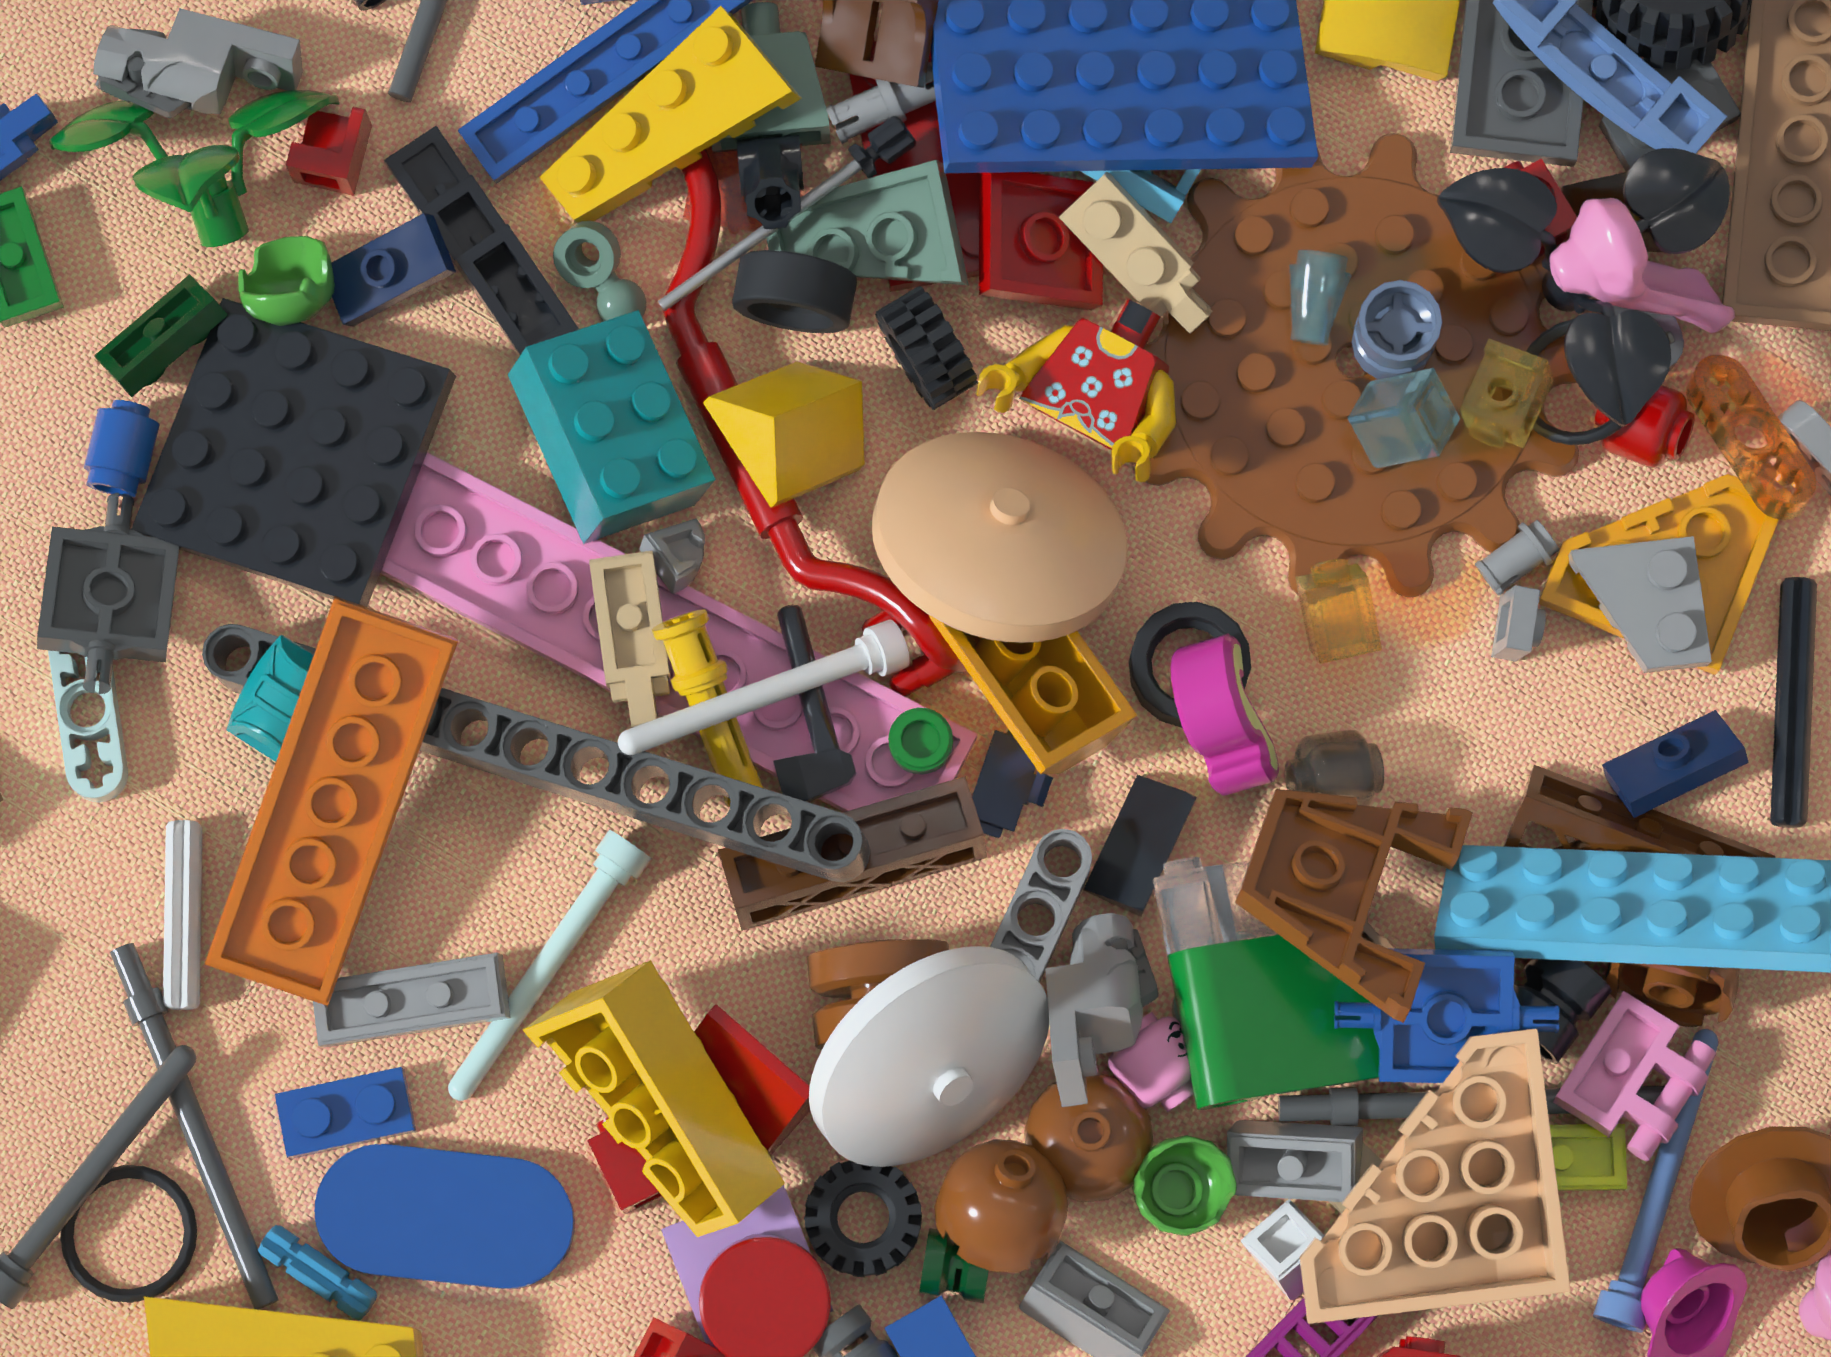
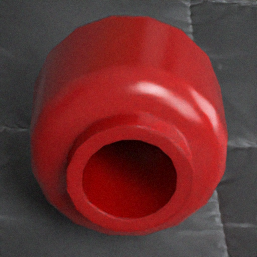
M1661 385L1630 424L1603 439V446L1613 455L1656 469L1665 464L1669 458L1676 461L1681 457L1693 430L1695 414L1687 410V400L1681 392ZM1597 409L1595 425L1601 426L1610 419Z

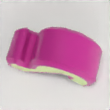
M1228 633L1180 647L1171 657V681L1182 728L1194 751L1205 759L1210 785L1222 796L1275 782L1279 774V763L1274 743L1242 684L1241 678L1244 676L1241 645L1235 637Z

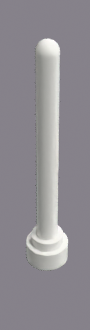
M890 619L864 629L863 636L855 639V646L627 729L618 738L619 749L627 755H635L862 670L867 674L877 672L880 676H886L909 666V651L905 638L898 625Z

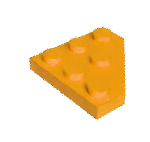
M1726 474L1706 482L1703 486L1672 499L1667 498L1623 516L1621 520L1599 529L1563 541L1559 548L1560 550L1552 565L1538 604L1624 638L1618 629L1611 626L1598 607L1600 602L1581 574H1576L1569 565L1568 555L1570 551L1694 536L1712 660L1708 666L1696 668L1716 675L1720 671L1788 497L1731 474Z

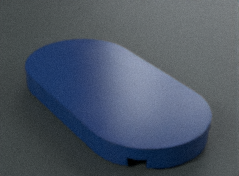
M390 1144L362 1146L346 1153L329 1168L319 1185L315 1199L316 1227L328 1251L344 1265L356 1271L377 1276L496 1289H521L542 1280V1278L550 1275L558 1267L570 1250L575 1232L573 1206L561 1183L540 1165L518 1158Z

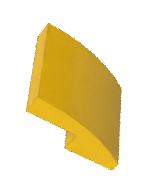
M1324 0L1315 54L1367 70L1383 65L1432 81H1438L1447 77L1460 0Z

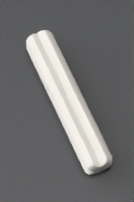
M175 820L168 822L166 825L163 1003L165 1007L171 1010H192L198 1008L200 1004L202 827L197 821Z

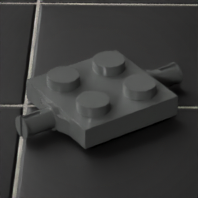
M119 493L108 496L105 526L85 530L52 526L37 633V649L78 653L87 657L83 688L90 693H95L98 671H100L99 694H105L110 691L113 660L126 658L166 663L179 546L156 537H148L130 529L135 501L127 494H123L120 515H117Z

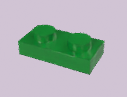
M22 186L0 194V323L6 328L64 308L27 194Z

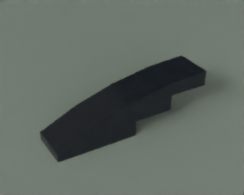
M434 126L384 160L385 165L420 215L423 213L434 215L452 262L519 355L527 346L579 329L510 226L505 224L473 175L468 173L437 126Z

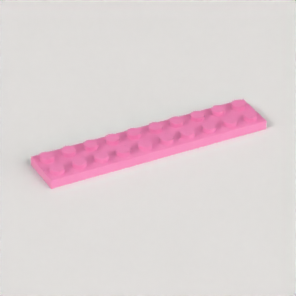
M427 452L381 574L610 691L605 682L589 560L624 555L625 553L598 539L583 544L576 528ZM657 574L663 622L688 612L702 609L707 611L709 621L705 624L717 659L724 660L728 667L726 673L728 678L723 681L727 693L792 669L781 633L689 586L672 594ZM813 650L815 660L826 657ZM670 660L671 679L668 680L670 695L655 697L658 717L690 707L686 696H680L678 691L673 689L671 680L675 673ZM859 673L824 684L822 686L839 748L852 755L857 774L850 785L818 799L846 812L957 778L975 744L978 734L945 718L951 727L953 735V748L949 759L935 772L923 775L909 773L899 767L891 756L888 740L889 731L893 722L903 712L913 708L926 707ZM799 694L737 717L753 765L777 777L774 760L814 753ZM699 731L692 733L701 738Z

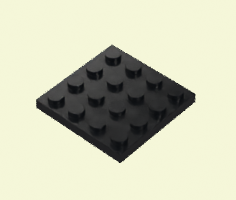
M222 298L220 306L228 316L211 329L207 336L131 529L148 537H156L177 545L179 550L332 600L336 596L368 607L456 375L448 368L299 322L277 326L254 318L245 310L241 303Z

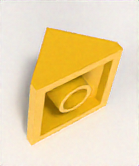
M797 361L711 395L703 402L771 508L855 473L865 465L862 381Z

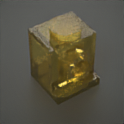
M1488 339L1484 348L1485 355L1460 408V413L1465 427L1469 428L1468 433L1480 442L1498 448L1504 447L1505 442L1524 448L1554 382L1547 359ZM1497 386L1513 392L1504 401L1492 399Z

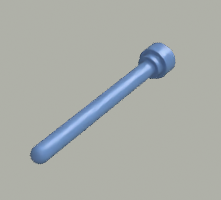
M1701 1029L1695 1033L1692 1043L1698 1040L1710 1046L1715 1052L1717 1051L1719 1041L1717 1035L1712 1030ZM1713 1061L1705 1072L1707 1076H1709ZM1705 1086L1698 1096L1690 1095L1675 1119L1678 1128L1667 1144L1660 1143L1618 1281L1611 1280L1608 1291L1601 1290L1593 1317L1604 1323L1633 1332L1643 1333L1646 1322L1641 1309L1640 1298Z

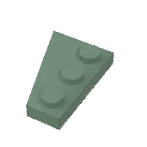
M938 160L838 186L788 222L787 228H781L766 238L769 250L788 251L825 259L847 268L859 278L969 286L947 176L944 173L943 163Z

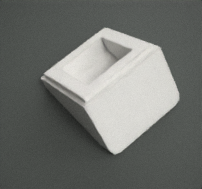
M1288 1199L1240 1241L1290 1300H1295L1304 1293L1299 1257L1314 1237L1321 1241L1324 1235Z

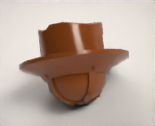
M1770 1126L1737 1136L1710 1154L1692 1179L1689 1210L1699 1235L1722 1254L1777 1270L1794 1271L1810 1266L1827 1255L1831 1249V1136L1807 1127Z

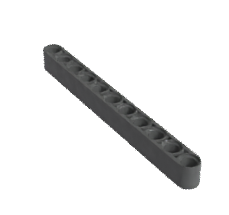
M238 624L219 626L209 634L204 642L202 651L204 664L210 673L226 688L240 694L253 669L278 636ZM297 643L312 654L315 653L316 648ZM250 647V659L247 664L240 670L227 671L226 662L229 655L237 648ZM441 688L419 750L830 881L846 882L853 880L863 873L869 863L870 849L866 837L853 818L841 812L646 751L635 755H627L619 749L617 742L448 689ZM478 720L487 721L488 732L484 740L473 746H463L461 744V735L467 725ZM536 739L548 741V752L544 759L533 765L521 764V751L526 744ZM595 758H605L608 760V772L602 780L594 784L581 783L580 772L584 764ZM654 777H666L669 779V790L660 801L644 803L640 800L641 788L649 779ZM717 795L730 798V809L724 818L713 823L701 820L700 811L705 801ZM778 814L787 815L791 818V829L783 839L775 842L761 839V827L768 818ZM839 833L853 837V847L845 858L838 861H828L822 858V846L829 837Z

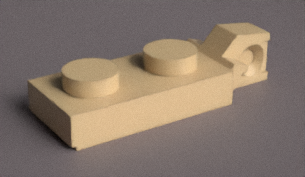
M1106 172L1059 216L1066 226L1145 308H1148L1160 317L1168 310L1189 333L1197 329L1213 312L1210 306L1192 288L1201 279L1192 268L1194 262L1110 173Z
M653 550L589 560L605 682L607 688H610L613 703L628 701L631 728L657 719L655 697L670 695L668 680L671 679L668 654L663 641L656 640L652 633V629L655 626L663 623Z

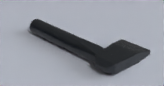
M793 604L782 607L778 611L777 616L791 668L793 669L815 661L802 608L799 605ZM822 685L799 694L814 753L773 761L782 794L806 802H811L850 785L857 774L852 755L839 748Z

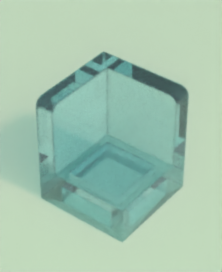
M1430 368L1369 382L1348 416V420L1372 465L1376 468L1440 456L1460 417L1435 369Z

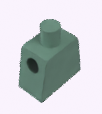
M756 2L747 4L741 9L742 27L802 99L783 110L778 106L754 120L756 123L755 127L738 137L732 138L728 135L712 145L713 154L737 152L736 140L799 135L800 146L831 144L829 116L806 33L801 31L780 33L778 5L775 3Z

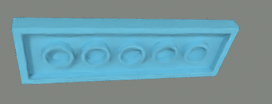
M1463 845L1453 869L1449 870L1446 868L1434 933L1435 949L1513 951L1515 958L1831 973V860Z

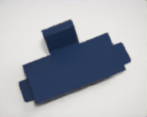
M1009 729L1007 734L997 730L994 731L972 795L983 833L995 838L1001 837L1003 828L1012 832L1015 831L1023 804L1029 805L1030 802L1043 808L1053 777L1047 774H1040L1038 771L1037 774H1034L1036 767Z

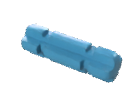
M275 1225L267 1232L258 1248L261 1256L278 1267L286 1266L287 1274L325 1300L331 1302L334 1299L337 1301L336 1307L351 1318L361 1320L369 1312L377 1298V1293L374 1289L357 1278L353 1281L349 1279L350 1273L309 1244L300 1245L298 1243L300 1238L284 1227Z

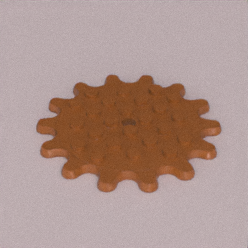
M1388 133L1381 136L1374 143L1369 161L1364 169L1351 176H1340L1329 171L1323 164L1317 148L1318 158L1312 168H1275L1276 181L1272 190L1264 197L1257 199H1247L1235 194L1227 184L1219 179L1205 178L1196 182L1189 190L1187 206L1192 217L1200 226L1202 243L1199 249L1189 258L1194 262L1192 268L1201 279L1192 288L1210 306L1213 312L1197 329L1189 333L1167 310L1162 315L1163 327L1159 336L1144 347L1146 351L1156 355L1169 365L1168 375L1174 382L1176 410L1175 428L1156 456L1150 458L1151 473L1146 483L1161 486L1177 479L1190 478L1199 481L1206 487L1210 494L1211 507L1198 529V542L1204 553L1214 559L1225 560L1234 557L1248 541L1255 537L1269 536L1276 538L1283 543L1289 554L1288 582L1291 589L1298 596L1312 600L1324 597L1332 589L1337 570L1342 562L1357 555L1369 556L1376 560L1384 569L1386 579L1393 591L1404 597H1417L1424 594L1432 584L1434 578V568L1431 560L1432 546L1443 534L1450 532L1464 533L1472 537L1485 551L1492 553L1521 532L1518 528L1520 521L1508 506L1505 498V489L1509 479L1516 473L1525 470L1537 471L1552 477L1564 476L1572 471L1579 458L1578 445L1553 442L1532 429L1522 416L1515 395L1516 373L1523 355L1528 347L1543 332L1548 330L1540 318L1539 309L1542 300L1545 298L1542 290V281L1548 271L1542 266L1545 254L1537 258L1528 267L1506 274L1493 272L1476 263L1460 245L1449 219L1438 205L1437 198L1439 195L1429 193L1418 182L1415 172L1417 150L1414 143L1408 137L1399 133ZM1403 280L1417 283L1432 294L1440 307L1442 325L1432 356L1421 372L1408 380L1397 382L1379 380L1368 373L1358 378H1351L1341 373L1336 364V356L1344 347H1352L1351 341L1354 326L1361 305L1372 290L1386 282ZM1561 336L1551 342L1539 354L1532 366L1528 381V393L1532 407L1546 424L1554 428L1556 427L1548 421L1544 412L1546 395L1554 387L1561 384L1577 383L1565 358V336Z

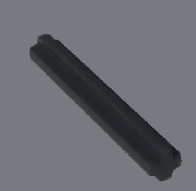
M1806 577L1785 578L1780 585L1770 821L1772 825L1782 828H1800L1806 824L1808 819L1817 583L1814 579Z

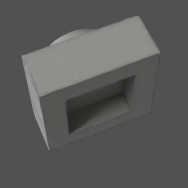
M1515 585L1500 596L1491 654L1492 658L1516 662L1531 653L1532 646L1538 647L1540 645L1545 629L1546 612L1543 609H1538L1539 589Z

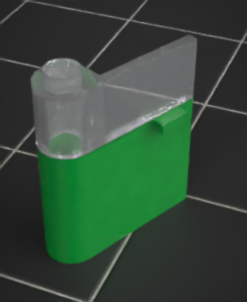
M1201 857L1183 858L1164 863V875L1152 880L1184 1046L1190 1066L1191 1082L1197 1110L1221 1108L1250 1102L1270 1095L1379 1078V1046L1373 1028L1334 1029L1335 1001L1371 1002L1235 903L1249 861L1203 867Z

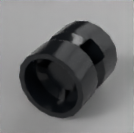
M1531 959L1522 970L1526 983L1524 985L1514 984V990L1520 1006L1559 1005V1032H1538L1541 1058L1557 1064L1579 1036L1576 1022L1578 1020L1589 1021L1612 990L1600 975L1582 961Z

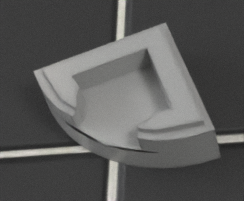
M697 518L644 534L639 550L641 552L653 550L656 573L672 594L686 588L697 576L704 556L705 534Z

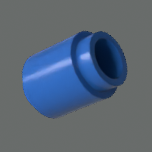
M113 400L111 408H99L97 410L84 463V469L89 472L86 482L88 487L107 494L119 493L121 497H123V494L136 497L139 484L146 483L160 426L157 421L149 418L150 409L148 407L131 401Z

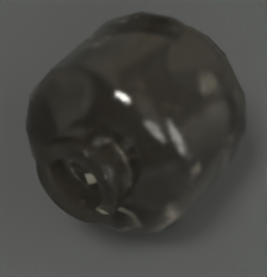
M1357 730L1307 735L1299 741L1294 759L1287 760L1285 763L1284 774L1287 790L1357 797V805L1370 806L1374 800L1375 793H1380L1384 786V766L1379 748L1375 743H1368L1366 738Z

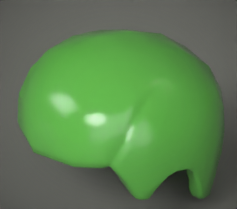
M309 236L283 237L263 243L254 251V264L251 272L248 275L245 269H240L238 272V291L245 310L254 318L277 326L310 320L323 309L334 293V273L325 242Z
M1185 1135L1165 1139L1148 1151L1134 1177L1132 1190L1135 1194L1134 1200L1140 1214L1157 1230L1180 1236H1189L1207 1230L1220 1221L1231 1198L1236 1194L1237 1182L1231 1160L1212 1141Z

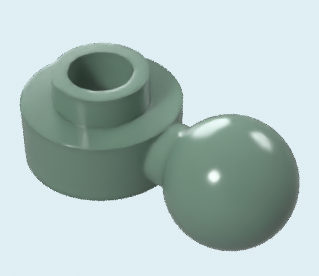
M594 221L576 223L565 231L557 240L553 252L554 264L560 276L571 285L579 288L595 287L598 292L596 300L597 312L603 321L639 310L642 317L644 316L646 297L643 290L631 280L619 279L615 273L620 262L621 250L613 232L603 224ZM584 242L596 246L599 251L598 260H590L583 254L582 244Z

